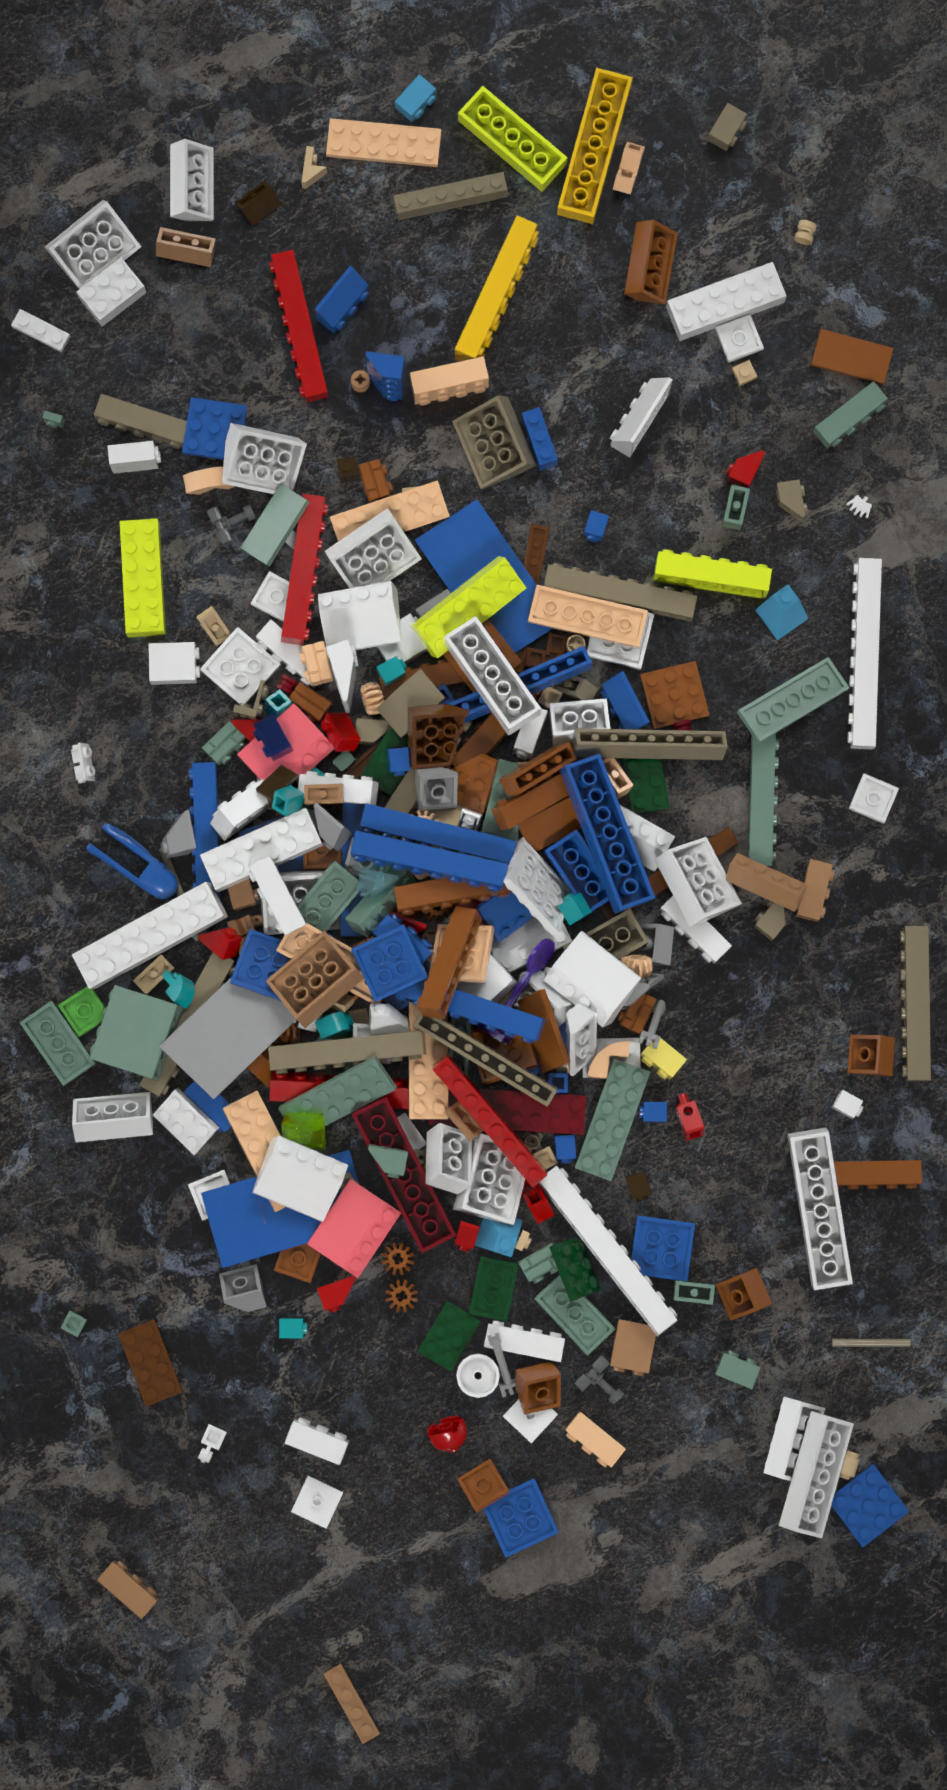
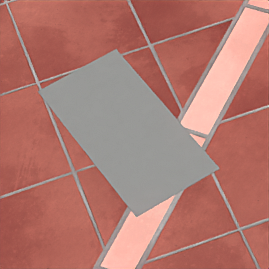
M231 978L159 1046L213 1099L296 1020L283 1002L230 984Z

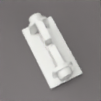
M78 743V745H73V749H71L73 763L80 762L79 766L74 767L76 780H78V783L95 781V769L92 765V751L89 744Z

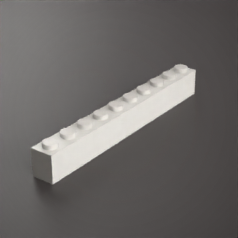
M859 558L857 563L853 565V575H856V582H853L852 593H856L855 601H852V612H855V619H852L851 631H854V638H851V649H854V657L850 658V668H853V675H850L849 686L852 687V694H849V705H852V713L848 714V724H851V732H848L847 742L851 743L850 748L874 749L876 747L882 559Z
M555 1166L547 1173L548 1176L538 1183L658 1337L676 1323V1312L672 1307L668 1308L663 1302L665 1299L659 1291H654L651 1287L653 1285L651 1280L647 1276L643 1277L639 1272L641 1270L640 1266L635 1260L631 1261L627 1256L629 1253L623 1245H618L615 1241L617 1239L615 1234L610 1229L607 1231L599 1214L595 1215L591 1210L593 1207L586 1198L583 1200L579 1195L581 1193L579 1188L574 1183L571 1185L565 1170Z

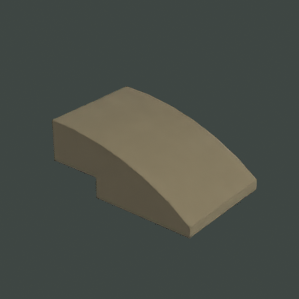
M420 669L396 689L377 710L399 737L403 738L408 734V707L442 704L445 702V697Z

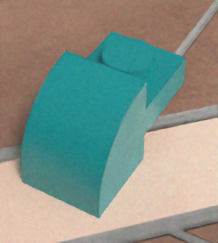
M166 970L162 976L170 986L165 992L174 1003L187 1009L194 998V983L177 972L173 974Z
M339 1011L315 1022L321 1039L325 1040L335 1038L338 1035L352 1033L354 1022L349 1013Z

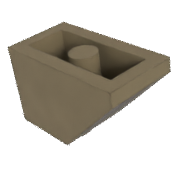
M577 676L551 687L574 701L593 700L598 690L597 687L586 679Z

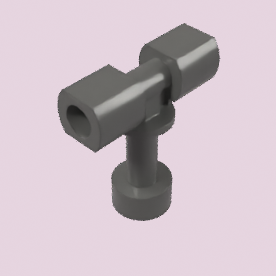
M250 505L243 507L244 512L229 519L226 516L222 517L217 507L207 511L212 524L218 530L217 534L223 547L234 542L229 533L232 530V525L248 519V521L256 519Z
M601 1355L592 1364L593 1367L586 1374L583 1373L574 1384L583 1392L590 1384L594 1386L597 1383L610 1396L608 1400L614 1405L624 1393L619 1388L615 1391L602 1378L604 1376L602 1371L610 1363Z

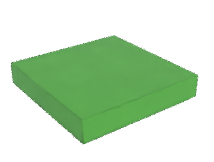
M88 986L57 1005L78 1038L100 1025L103 1021L102 1015L105 1006L94 989H89Z

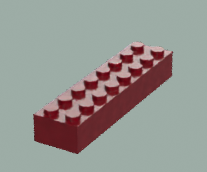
M448 1089V1108H450L459 1100ZM478 1089L513 1131L584 1135L586 1096L555 1094L547 1107L524 1092ZM449 1116L448 1120L429 1119V1126H436L441 1123L458 1128Z
M384 1095L353 1111L351 1114L367 1146L371 1144L408 1151L404 1176L399 1175V1178L388 1177V1173H384L376 1160L375 1162L421 1253L455 1237L456 1233L433 1187L426 1184V1174L387 1096Z

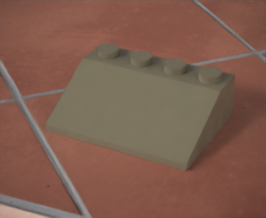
M498 395L452 421L480 489L514 477L537 465L508 397Z

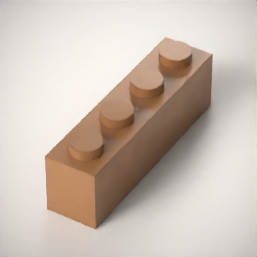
M739 853L736 854L730 863L726 876V881L794 912L802 902L807 884Z

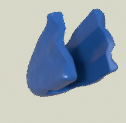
M105 823L102 826L106 833L149 863L139 878L91 843L88 844L87 851L91 855L110 865L150 895L158 899H167L176 893L178 889L176 876L162 862H159V860L152 856L145 847L119 828L109 823Z

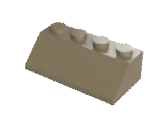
M631 909L624 911L586 933L618 960L649 942ZM572 942L563 946L564 950H566Z

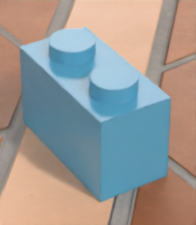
M419 74L395 100V108L411 122L415 118L419 119L424 113L423 109L427 105L433 104L436 100V88Z

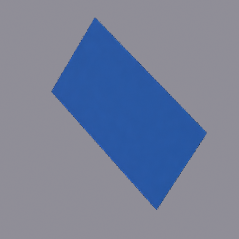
M477 499L415 539V542L451 593L498 556L506 558L526 589L488 618V620L515 653L552 629L528 623L537 584Z
M349 1150L328 1156L347 1164L346 1173H350L351 1177L358 1181ZM257 1177L201 1193L222 1268L306 1244L321 1221L288 1207L275 1212L268 1199L252 1193ZM340 1188L333 1200V1203L342 1191Z

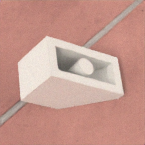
M370 1004V1035L409 1032L408 1018L390 1004Z

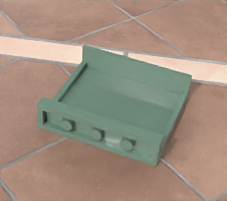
M115 985L109 994L110 1001L108 1006L103 1011V1021L96 1032L97 1039L90 1049V1059L159 1081L167 1058V1054L159 1046L176 1030L183 1007Z

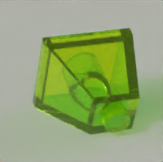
M285 1113L281 1122L282 1137L310 1149L326 1150L324 1113Z

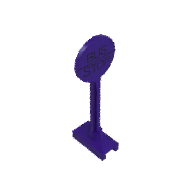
M546 938L539 942L532 950L527 961V971L504 1004L505 1006L512 1008L529 983L531 976L543 969L549 962L555 949L553 940ZM481 1022L477 1025L501 1043L509 1045L512 1041V1038L504 1035L501 1029L497 1028L496 1031L486 1029V1024Z

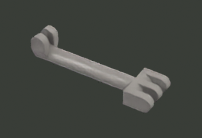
M658 1000L654 1004L652 1009L654 1014L648 1032L642 1030L638 1043L642 1044L644 1039L647 1040L646 1046H650V1043L653 1042L654 1049H657L661 1038L655 1035L666 1008L663 1000Z
M495 1333L494 1337L489 1335L487 1337L490 1345L493 1346L504 1381L499 1384L502 1397L504 1398L507 1397L506 1389L509 1390L510 1395L514 1394L512 1387L516 1388V1378L511 1380L501 1349L499 1333Z

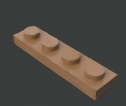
M340 1663L325 1672V1678L362 1744L379 1735L378 1728L342 1664Z

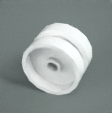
M479 1353L469 1355L463 1359L458 1366L456 1375L461 1390L467 1395L476 1398L485 1397L492 1393L497 1387L500 1377L494 1360L487 1355ZM480 1372L482 1375L481 1379H475L474 1374Z

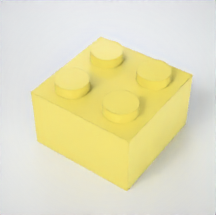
M660 1038L657 1049L653 1048V1042L645 1048L640 1055L643 1057L641 1061L648 1067H655L657 1069L656 1073L664 1080L666 1078L670 1080L687 1059Z

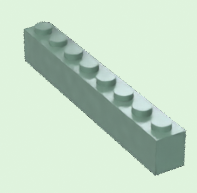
M775 733L758 744L751 734L748 858L771 868L772 863L776 862V852H773V844H776V833H773V825H777V814H774V806L777 807L778 797L774 795V788L778 787V776H775V769H778L779 758L775 757V750H779V739L776 738Z

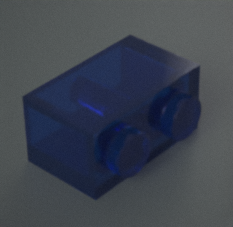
M274 714L253 724L256 729L253 731V734L258 742L262 740L264 744L262 750L267 758L271 757L274 762L293 751Z

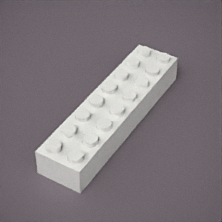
M204 882L77 951L72 956L88 988L96 989L222 921L228 915L212 884Z
M826 1128L787 1134L811 1286L814 1290L853 1284L829 1131Z

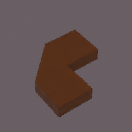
M548 633L545 651L526 648L523 667L533 668L565 654L567 636Z

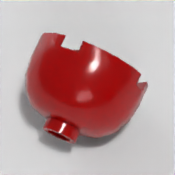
M449 1416L440 1419L441 1424L435 1426L433 1423L427 1429V1434L432 1445L438 1450L449 1451L450 1453L456 1452L466 1440L467 1427L464 1419H460L459 1416Z

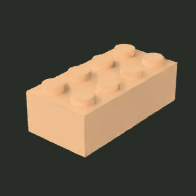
M484 357L410 372V384L415 404L423 406L430 404V401L434 400L441 402L448 400L452 396L459 398L466 396L470 392H475L476 394L485 392L489 388V377Z

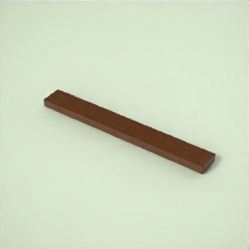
M531 524L524 567L535 583L539 585L550 527ZM528 645L516 652V655L522 661V664L514 669L517 674L524 671L523 666Z
M729 827L708 839L717 857L739 844ZM660 870L648 877L654 896L669 887ZM610 901L600 907L607 921L624 912L614 914Z

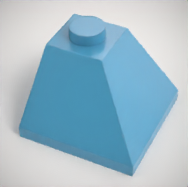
M789 585L773 594L755 610L777 641L808 620L799 598Z
M483 1218L475 1246L512 1257L523 1220L515 1218L514 1225Z

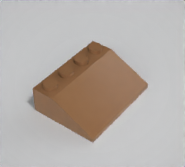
M324 931L267 979L266 982L296 1020L306 1028L363 980L364 977L326 931Z

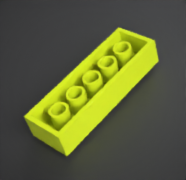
M484 86L458 112V121L541 192L567 165V157Z
M158 519L120 521L126 634L128 637L166 635L160 523Z
M664 549L662 552L658 551L653 582L765 599L769 591L772 569L763 564L751 566L748 562L744 561L732 563L729 559L725 558L712 560L710 556L701 555L700 557H693L691 553L683 552L680 555L674 554L672 550Z
M498 556L410 625V627L430 655L439 658L448 651L444 645V636L475 616L482 624L524 591L526 587L506 558Z

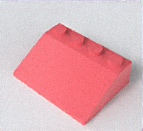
M293 703L237 755L259 780H265L280 765L296 773L298 777L300 774L306 775V772L314 768L334 747Z
M349 1179L329 1209L324 1221L319 1224L307 1244L358 1278L401 1212Z

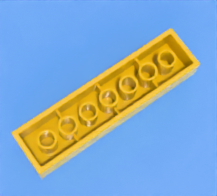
M596 68L560 197L557 215L590 224L594 223L633 77Z
M518 215L516 216L455 347L456 361L461 362L485 356V347L489 348L491 344L493 330L497 331L499 327L500 314L504 315L508 307V297L512 298L516 289V280L520 281L524 264L527 265L531 257V249L536 247L539 239L538 224Z

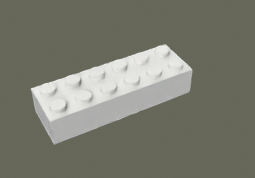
M771 262L667 300L666 308L678 339L682 341L740 317L752 315L785 302L786 294L775 266Z
M476 616L444 636V645L508 736L541 715V707Z
M304 808L207 851L200 856L215 890L220 892L249 879V866L267 856H271L275 866H279L323 846V843L307 808Z
M813 1411L810 1412L779 1526L814 1537H823L853 1429V1423Z

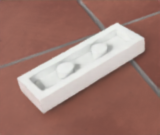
M21 309L11 324L12 328L60 352L63 351L70 338V334Z

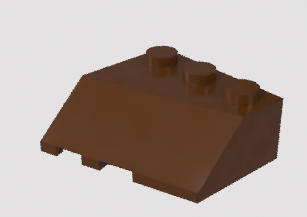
M448 704L408 707L409 763L412 769L451 766L460 733L462 734L464 728V721L469 714L468 709Z

